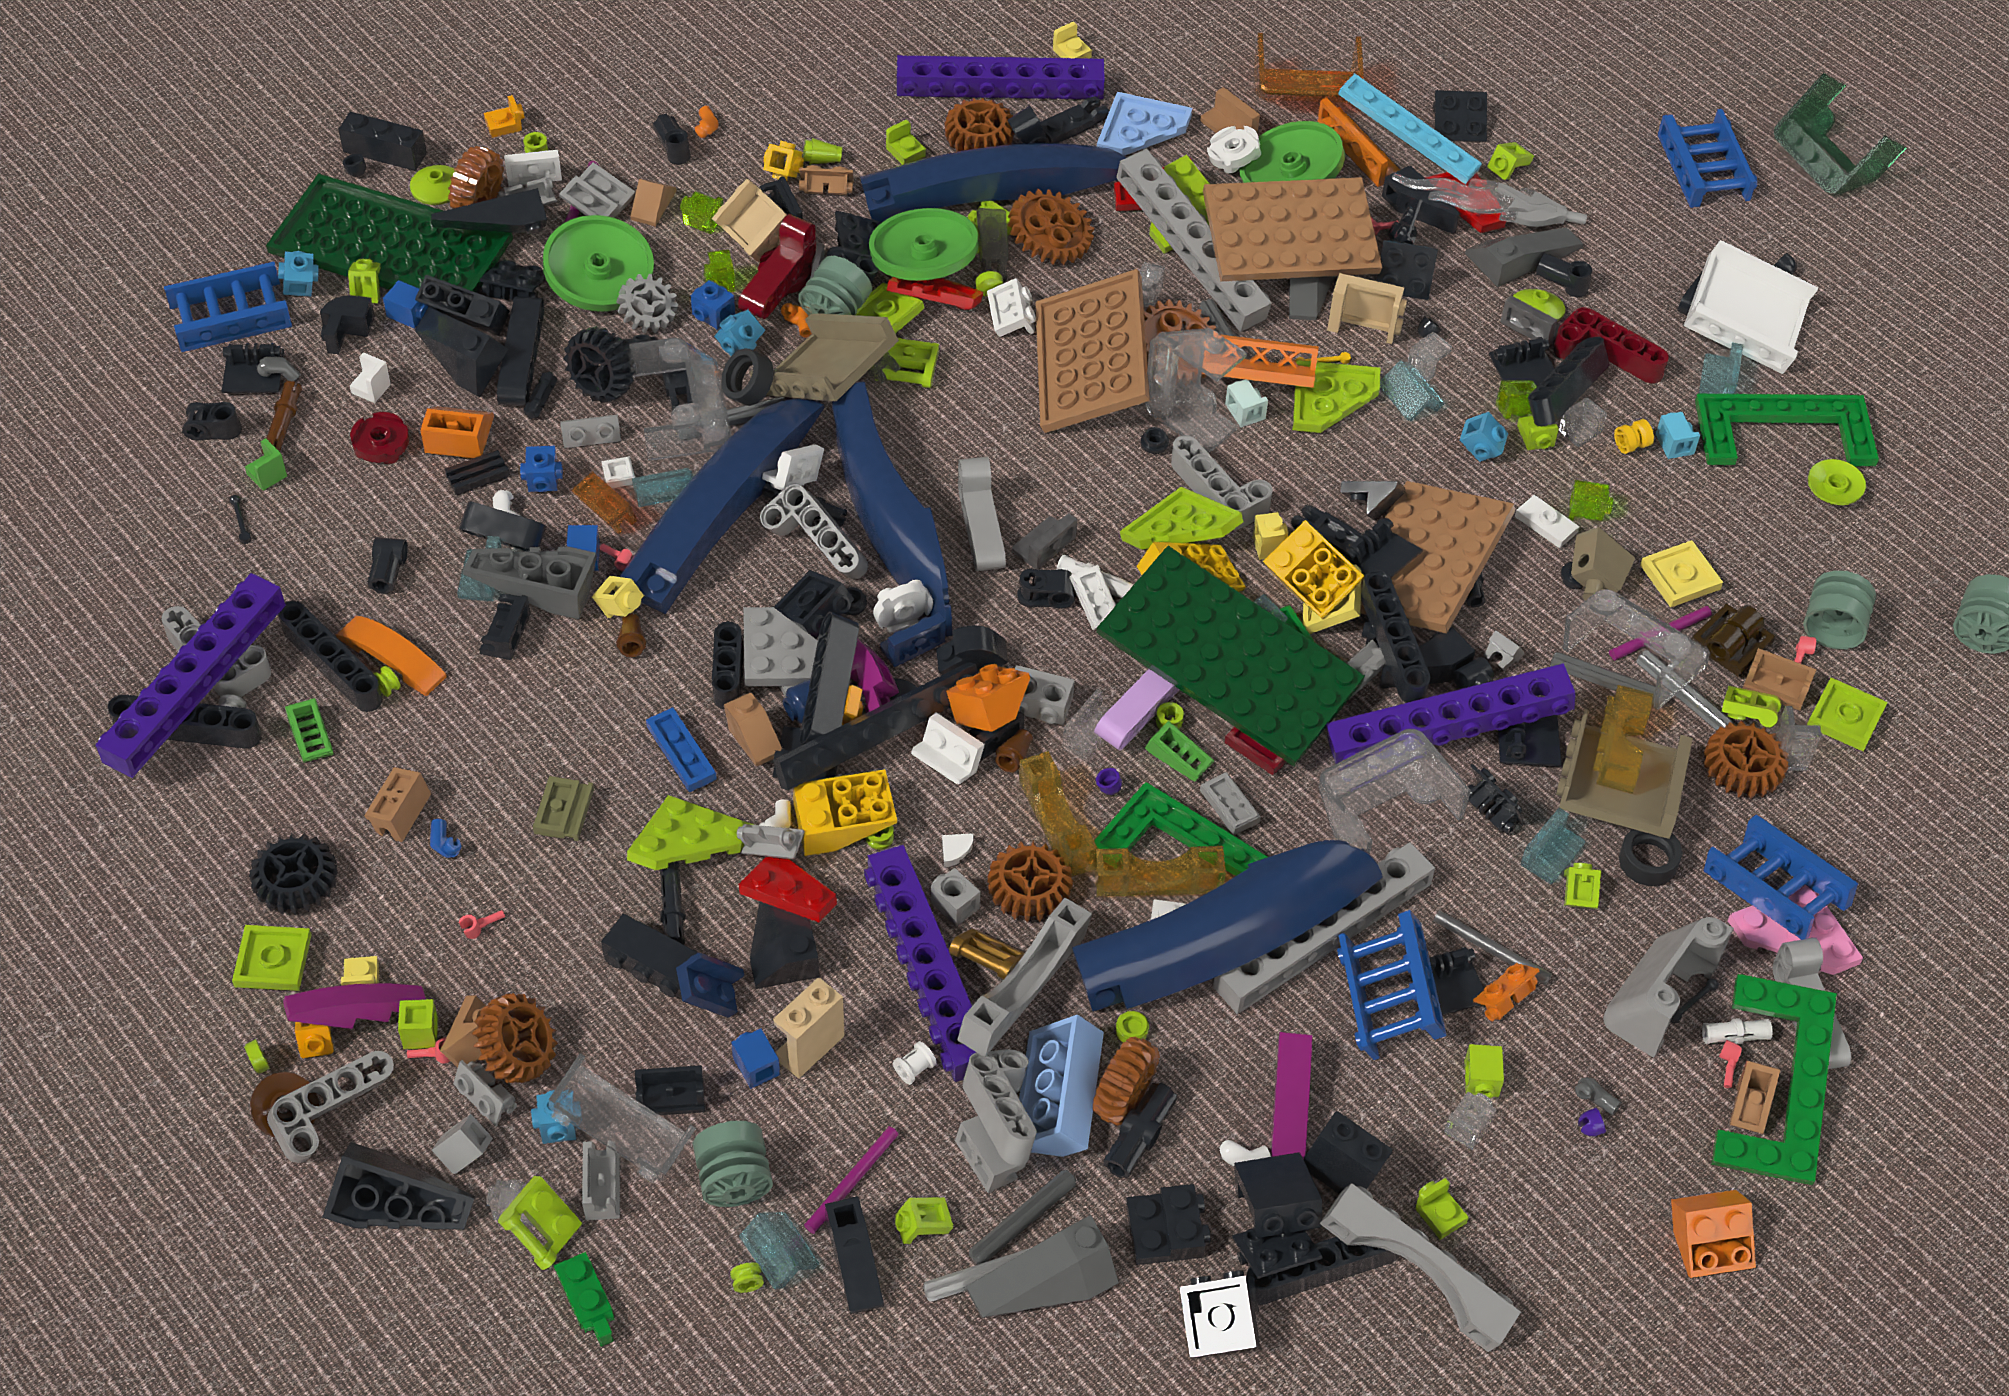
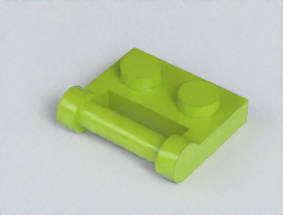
M898 338L899 341L878 360L875 381L884 382L886 379L922 384L924 388H931L939 354V344ZM887 365L924 370V373L889 369Z
M1728 686L1721 712L1728 713V717L1737 720H1745L1746 717L1758 719L1763 726L1772 727L1778 721L1781 700L1775 695Z
M533 1176L498 1219V1223L505 1230H510L535 1257L534 1262L541 1270L549 1268L556 1261L559 1251L582 1225L578 1217L541 1176ZM522 1213L548 1241L544 1246L521 1222Z

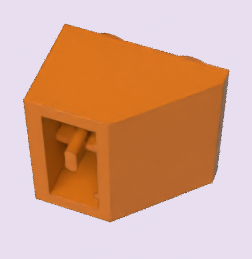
M440 406L428 408L420 430L425 453L467 458L482 456L494 413Z
M990 664L982 667L980 673L973 677L958 680L956 686L946 691L956 724L993 732L1016 719L1030 681L1029 673L1015 670V668L998 667L996 664Z
M1737 1190L1671 1199L1673 1232L1690 1278L1756 1268L1752 1202Z

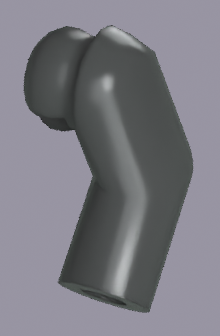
M264 357L257 366L258 373L263 377H268L271 373H281L288 381L296 382L301 376L284 357Z
M1591 1077L1581 1078L1575 1086V1092L1579 1098L1589 1099L1612 1116L1622 1104L1620 1100L1608 1093Z

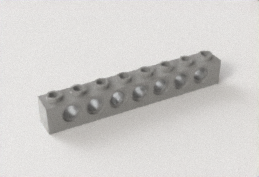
M1147 148L1121 160L1116 178L1236 328L1242 332L1266 320L1272 303L1269 296L1262 292L1254 280L1220 282L1210 226L1207 224L1205 217L1194 208L1189 197L1184 195L1177 187L1175 180L1164 171L1159 160L1153 157Z
M1411 842L1402 848H1394L1387 854L1384 860L1378 863L1383 878L1344 906L1351 910L1342 908L1320 922L1327 926L1317 924L1276 949L1231 971L1214 977L1213 988L1238 1015L1340 946V934L1345 933L1351 939L1430 886L1435 867ZM1294 940H1301L1303 941V943H1299ZM1269 956H1276L1279 959H1272ZM1245 972H1250V973H1253L1254 975H1253V976H1249V975H1246V974H1244V973H1245Z

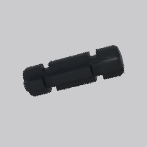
M550 371L542 373L523 410L524 414L531 420L539 418L553 391L552 389L557 383V377Z

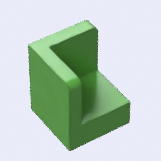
M266 438L260 441L264 456L245 466L247 475L263 491L287 477L282 454Z

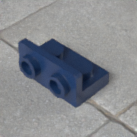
M940 613L931 617H925L913 626L896 631L887 640L880 643V650L895 668L945 643L946 620Z
M702 953L692 955L686 962L676 968L683 1002L727 1018L738 1012L732 984L745 976L742 968Z

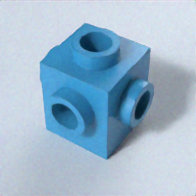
M302 251L285 252L284 262H279L278 279H283V295L311 297L313 281L318 282V265H313V254Z
M745 310L725 318L719 325L721 329L714 337L721 344L722 349L732 356L735 352L744 348L754 350L757 346L755 342L765 332V329L749 310Z
M1489 412L1465 421L1460 441L1481 462L1489 458H1495L1503 453L1508 433Z
M552 1090L546 1094L536 1095L537 1108L531 1109L533 1129H540L542 1143L576 1140L575 1124L581 1123L579 1103L572 1102L571 1092Z

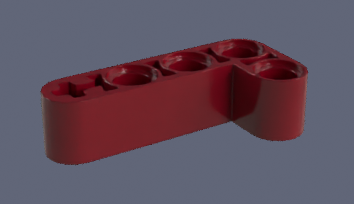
M791 214L785 216L779 229L780 245L743 289L738 300V308L740 310H749L752 315L762 319L769 317L810 265L816 253L815 225Z
M1581 307L1576 309L1560 325L1553 348L1557 357L1564 360L1583 340L1591 337H1602L1610 363L1647 383L1654 384L1662 380L1669 359L1667 351L1587 307Z

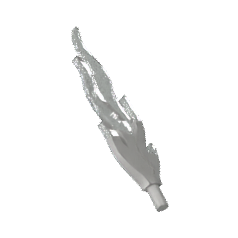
M1396 173L1392 176L1397 182L1413 189L1437 190L1429 193V200L1442 201L1475 213H1501L1499 217L1501 221L1539 227L1563 224L1564 221L1584 225L1587 219V214L1568 211L1566 206L1556 203L1541 193L1527 188H1521L1518 191L1508 185L1491 180L1471 178L1469 185L1466 186L1446 178L1415 180Z

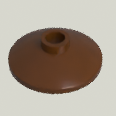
M279 1072L264 1078L256 1086L250 1099V1113L255 1125L266 1135L275 1138L267 1121L270 1109L278 1099L310 1082L302 1076L290 1072ZM309 1093L307 1098L310 1104L319 1107L317 1093ZM277 1110V1116L283 1122L293 1120V1114L290 1110L285 1114Z

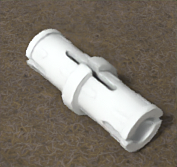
M1740 1018L1724 1023H1703L1702 1036L1705 1044L1729 1040L1739 1045L1743 1044L1744 1041L1771 1040L1772 1025L1769 1019L1742 1021Z

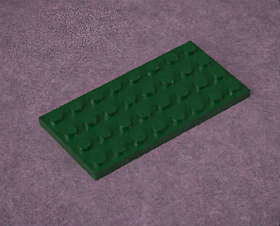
M318 173L266 244L268 253L285 258V252L302 251L313 254V265H318L319 269L348 277V270L352 263L360 259H370L373 263H380L381 269L378 273L379 287L389 290L398 280L420 289L425 275L478 293L484 283L480 282V278L498 263L513 240V233L432 227L431 214L443 210Z
M1167 546L1098 625L1096 631L1098 635L1293 767L1296 766L1325 730L1326 725L1333 720L1362 684L1365 675L1170 546Z

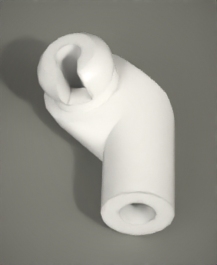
M499 490L495 493L493 508L520 516L510 509V505H512L510 500L514 499L510 491Z
M785 799L776 801L775 815L769 817L760 825L790 828V801Z
M1226 1140L1220 1146V1154L1223 1160L1232 1166L1236 1162L1271 1157L1265 1145L1249 1151L1232 1140Z

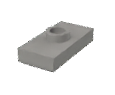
M1227 772L1201 784V793L1233 835L1260 823L1261 816Z

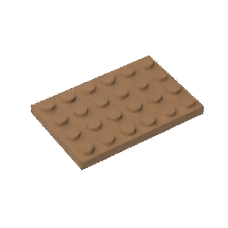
M1362 177L1204 184L1203 196L1220 282L1339 276V273L1346 275L1380 274L1382 264Z
M1138 269L1036 301L1040 427L1044 433L1150 401L1142 276Z
M1406 481L1404 484L1405 493L1391 506L1385 518H1389L1393 522L1392 532L1423 549V552L1394 575L1391 580L1406 617L1410 619V625L1447 633L1514 515V503ZM1364 579L1361 581V592H1362V587H1363ZM1361 601L1360 613L1366 614Z

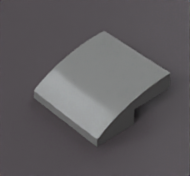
M592 162L580 177L575 176L559 193V197L586 216L601 215L614 218L635 198V191Z

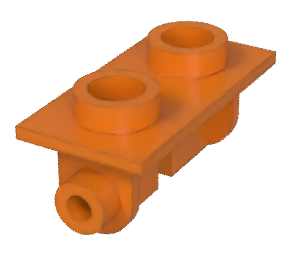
M1515 963L1508 967L1505 973L1496 981L1487 985L1483 992L1474 998L1473 1001L1486 1006L1487 1010L1484 1013L1490 1021L1500 1020L1514 1007L1511 996L1514 1002L1519 1003L1536 989L1538 981L1535 975L1540 971L1538 968Z

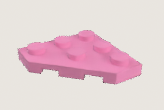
M1804 885L1788 899L1803 908L1819 896V894ZM1754 906L1734 912L1728 918L1729 924L1734 928L1743 945L1756 950L1758 947L1778 953L1782 943L1801 940ZM1827 906L1814 915L1815 919L1809 938H1816L1821 945L1823 963L1820 971L1835 975L1860 965L1863 957Z

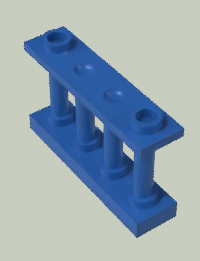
M1717 109L1714 123L1681 127L1677 125L1673 114L1662 116L1658 137L1690 208L1700 207L1703 195H1706V192L1740 189L1745 201L1751 200L1753 191L1757 187V177L1752 173L1733 133L1731 121L1726 118L1723 109ZM1715 134L1718 142L1689 145L1685 143L1683 137ZM1723 152L1726 160L1697 163L1691 155ZM1731 170L1734 178L1706 182L1701 178L1700 174Z
M275 262L164 286L170 309L179 308L182 324L174 325L181 352L292 327L286 300L277 302L272 287L280 285ZM262 289L266 304L249 308L245 292ZM234 295L238 311L221 314L217 299ZM206 302L210 317L194 321L190 305Z
M1757 814L1748 821L1743 843L1727 855L1715 847H1711L1708 851L1704 867L1705 873L1801 940L1809 938L1815 919L1814 915L1828 904L1832 903L1843 911L1852 906L1858 886L1856 881ZM1755 850L1767 858L1768 861L1751 873L1739 865L1738 862ZM1778 868L1783 869L1794 877L1778 890L1762 881ZM1806 885L1818 893L1819 896L1801 908L1788 898Z
M1411 910L1398 914L1401 926L1397 928L1396 932L1355 946L1345 933L1339 935L1341 947L1337 949L1341 964L1346 969L1358 1032H1355V1040L1359 1049L1365 1051L1373 1060L1380 1058L1377 1042L1419 1028L1422 1031L1426 1030L1434 1040L1447 1036L1422 924ZM1401 943L1405 946L1407 954L1403 955V959L1364 973L1361 972L1359 958ZM1407 971L1412 975L1413 982L1409 984L1408 988L1370 1001L1367 1000L1366 985ZM1411 1000L1418 1002L1419 1011L1416 1012L1415 1016L1373 1029L1370 1014Z

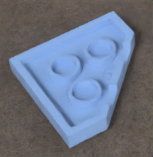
M1117 92L1097 146L1115 150L1125 156L1186 133L1193 108Z

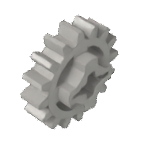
M637 274L635 281L629 278L626 284L622 285L619 291L620 295L616 303L620 304L618 314H626L623 322L632 321L633 330L641 326L643 333H646L648 328L657 333L660 326L666 329L669 321H673L676 315L674 312H676L678 304L674 302L677 295L676 293H669L670 284L665 286L661 284L663 278L660 277L657 281H654L652 274H648L647 279H643L641 274Z

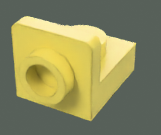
M1071 22L1054 31L1053 51L1061 58H1091L1092 50L1077 36V24L1075 22Z
M377 956L344 959V977H341V986L379 983V961Z

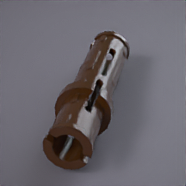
M286 381L284 383L281 397L274 405L275 414L266 437L279 452L281 451L291 418L296 415L298 410L296 404L302 391V386L298 383L295 390H293L294 381Z

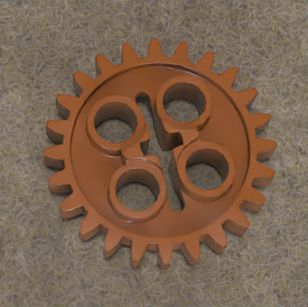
M1037 189L1035 195L1028 191L1026 197L1020 195L1018 201L1015 200L1008 215L1010 220L1007 225L1012 228L1010 235L1017 236L1015 243L1024 244L1022 251L1030 249L1032 251V258L1038 254L1041 256V262H1044L1046 258H1050L1052 265H1054L1056 260L1059 259L1061 264L1065 265L1067 259L1074 263L1076 258L1081 259L1084 253L1088 252L1094 238L1092 235L1094 227L1090 226L1092 219L1084 218L1087 211H1079V203L1072 205L1070 203L1071 197H1067L1064 200L1061 198V192L1053 196L1048 189L1046 194L1043 195L1042 191Z
M1168 299L1164 305L1161 301H1158L1155 306L1149 305L1147 310L1144 311L1147 366L1153 365L1155 367L1153 370L1154 375L1161 371L1163 372V380H1166L1168 376H1172L1173 383L1175 384L1180 378L1184 384H1187L1190 379L1196 383L1200 377L1205 378L1207 376L1201 374L1207 333H1213L1216 326H1208L1209 316L1200 317L1201 309L1193 312L1191 303L1184 308L1181 300H1178L1174 306L1172 301ZM1182 323H1183V324H1184V330H1183V333L1181 334V336L1179 337V340H1178L1177 334H1178L1179 331L1181 330V328H1182ZM1211 342L1210 355L1221 356L1218 352L1222 346L1217 344V342ZM1175 345H1176V346H1177V350H1176L1175 353L1173 354V359H1171V358H1170L1171 352H1172V350L1174 349V347H1175Z

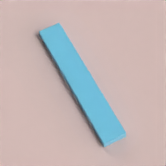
M1355 73L1340 88L1338 95L1465 185L1480 169L1482 165L1480 161Z

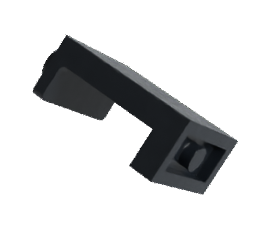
M1336 1111L1303 1160L1310 1174L1340 1194L1351 1183L1367 1189L1393 1150L1345 1115Z
M1300 1152L1234 1163L1235 1191L1238 1198L1245 1197L1253 1216L1254 1234L1257 1238L1322 1227L1320 1224L1322 1221V1198Z

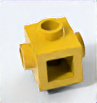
M780 140L779 145L769 143L764 155L763 170L773 172L772 177L776 179L785 177L787 181L788 177L797 178L798 173H800L799 168H803L804 165L803 152L795 150L796 144Z

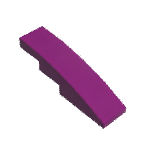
M392 983L350 984L288 995L284 997L283 1004L288 1021L353 1029L356 1018L389 1022L392 1011L399 1012L400 1001L426 1000L422 986Z
M1279 1032L1272 1115L1271 1157L1297 1152L1301 1153L1303 1159L1305 1157L1312 1035Z

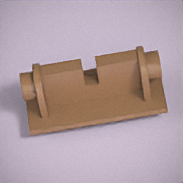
M815 165L799 168L801 180H799V191H804V194H823L824 185H829L828 195L847 196L848 193H853V170H848L845 167L822 169Z

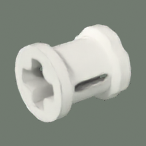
M919 1041L914 1045V1049L903 1058H896L892 1064L901 1079L910 1085L915 1081V1077L926 1068L936 1066L937 1061L932 1051L923 1042Z

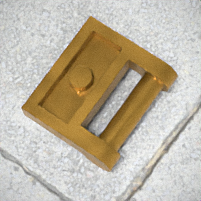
M974 928L957 935L949 948L950 954L956 957L962 955L997 972V977L1002 979L1006 978L1025 954Z

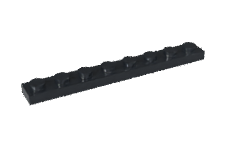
M967 662L774 759L773 762L781 789L788 791L929 719L935 713L939 714L951 708L946 691L956 686L958 680L978 674L976 664Z

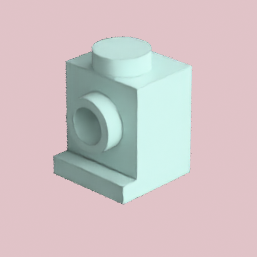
M1245 379L1227 386L1225 405L1239 426L1244 427L1266 419L1268 399L1266 396L1261 398L1259 390L1253 388L1249 380Z

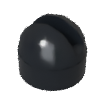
M352 154L343 160L345 171L353 177H360L366 171V163L361 154Z
M1786 253L1774 266L1793 275L1797 269V262L1789 253Z
M1424 316L1418 324V333L1424 339L1435 338L1442 330L1437 323L1427 316Z

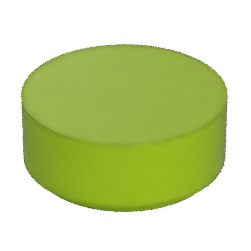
M994 271L980 274L975 280L976 289L984 292L983 296H988V290L1003 284L1001 274Z
M1128 1011L1121 1014L1117 1019L1116 1035L1121 1042L1124 1043L1127 1039L1134 1036L1141 1040L1142 1038L1146 1039L1148 1036L1149 1023L1143 1014L1136 1011Z
M257 1039L245 1044V1051L256 1073L261 1074L269 1070L270 1066Z

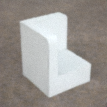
M362 353L359 357L362 372L352 382L350 390L352 394L376 403L391 385L387 364L383 360Z

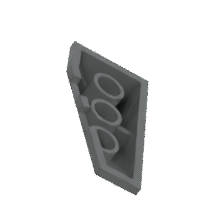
M1566 227L1486 240L1466 249L1465 254L1499 287L1536 270L1545 253L1559 259L1583 248V243Z
M1335 276L1288 278L1289 319L1317 320Z
M530 547V551L512 552L510 548L473 549L463 568V575L506 594L528 596L529 604L549 613L580 619L589 598L597 553L572 547H558V551H540V547Z
M1089 1215L970 1283L965 1288L981 1318L1022 1312L1027 1309L1046 1308L1075 1301H1088L1117 1285L1119 1282L1108 1244L1094 1219Z

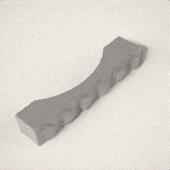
M1064 898L1048 917L1037 937L1013 970L993 990L981 995L964 1015L957 1040L986 1057L1072 954V947L1079 945L1085 938L1092 913Z
M1351 1183L1346 1187L1320 1222L1323 1227L1347 1245H1367L1383 1248L1401 1255L1417 1265L1436 1283L1445 1295L1455 1314L1460 1331L1487 1352L1502 1343L1521 1311L1513 1306L1514 1304L1510 1298L1502 1293H1496L1485 1285V1281L1480 1275L1464 1269L1457 1263V1259L1451 1253L1439 1250L1429 1242V1238L1422 1231L1410 1228L1401 1221V1217L1391 1208L1381 1206L1373 1199L1372 1194L1361 1186H1355Z

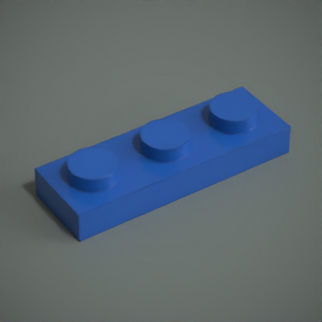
M673 707L646 719L648 730L688 792H692L717 780L715 770Z

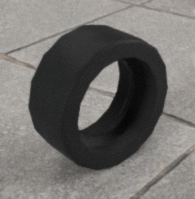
M748 348L738 350L725 364L721 380L723 393L729 399L744 405L751 406L759 403L769 392L773 382L774 368L772 361L767 356ZM753 365L751 379L747 386L742 389L744 375L748 368Z
M1631 829L1625 836L1620 850V867L1626 876L1636 883L1645 886H1660L1669 882L1676 875L1683 854L1681 843L1673 833H1671L1670 839ZM1639 844L1657 846L1665 852L1669 861L1666 865L1660 867L1645 865L1636 859L1632 853L1633 847Z

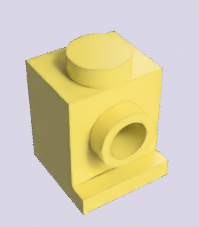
M1278 512L1255 515L1252 538L1259 560L1266 559L1288 537L1287 525L1282 523L1283 520Z
M609 576L593 594L592 598L606 617L612 618L613 615L626 617L629 613H632L640 606L644 595L632 579ZM612 590L615 591V594H614V595H610L609 593H610Z

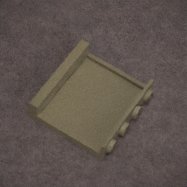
M811 313L805 321L812 334L774 369L773 382L766 396L837 401L899 341L888 318ZM753 370L749 371L750 376H752Z
M1584 709L1581 721L1575 719L1570 737L1576 739L1570 738L1566 756L1571 757V759L1565 758L1561 775L1566 776V778H1560L1556 795L1562 796L1559 809L1670 839L1678 815L1693 738L1681 735L1676 749L1586 725L1589 710Z

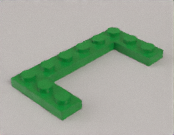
M1697 393L1695 405L1707 465L1736 464L1738 457L1731 422L1838 423L1848 463L1853 466H1876L1879 460L1864 395Z
M1147 782L1139 788L1091 843V851L1117 866L1147 830L1154 825L1234 876L1248 869L1249 863L1267 858L1263 853Z
M1742 974L1736 976L1732 1009L1797 1021L1783 1142L1718 1129L1715 1133L1711 1165L1808 1185L1815 1183L1837 993Z

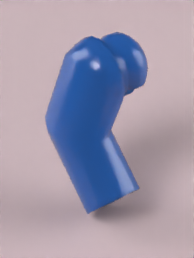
M432 820L430 832L431 848L445 858L456 857L462 847L460 840L457 838L453 841V837L448 838L446 836L447 822L445 820Z

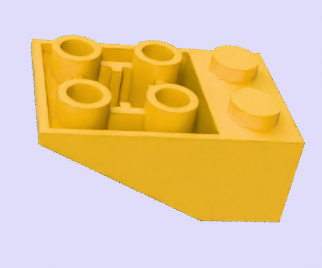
M1306 520L1263 561L1269 571L1321 619L1365 578Z
M1153 542L1137 565L1142 575L1167 546H1170L1236 591L1240 592L1246 588L1238 571L1234 568L1221 545Z
M885 769L808 781L793 788V805L798 828L805 831L801 840L804 856L837 851L897 823Z

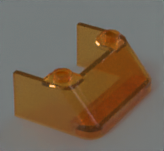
M1258 33L1254 60L1255 93L1261 99L1320 102L1322 99L1328 98L1331 102L1349 103L1338 95L1340 88L1354 73L1364 79L1361 36H1356L1351 71L1264 69L1263 33Z

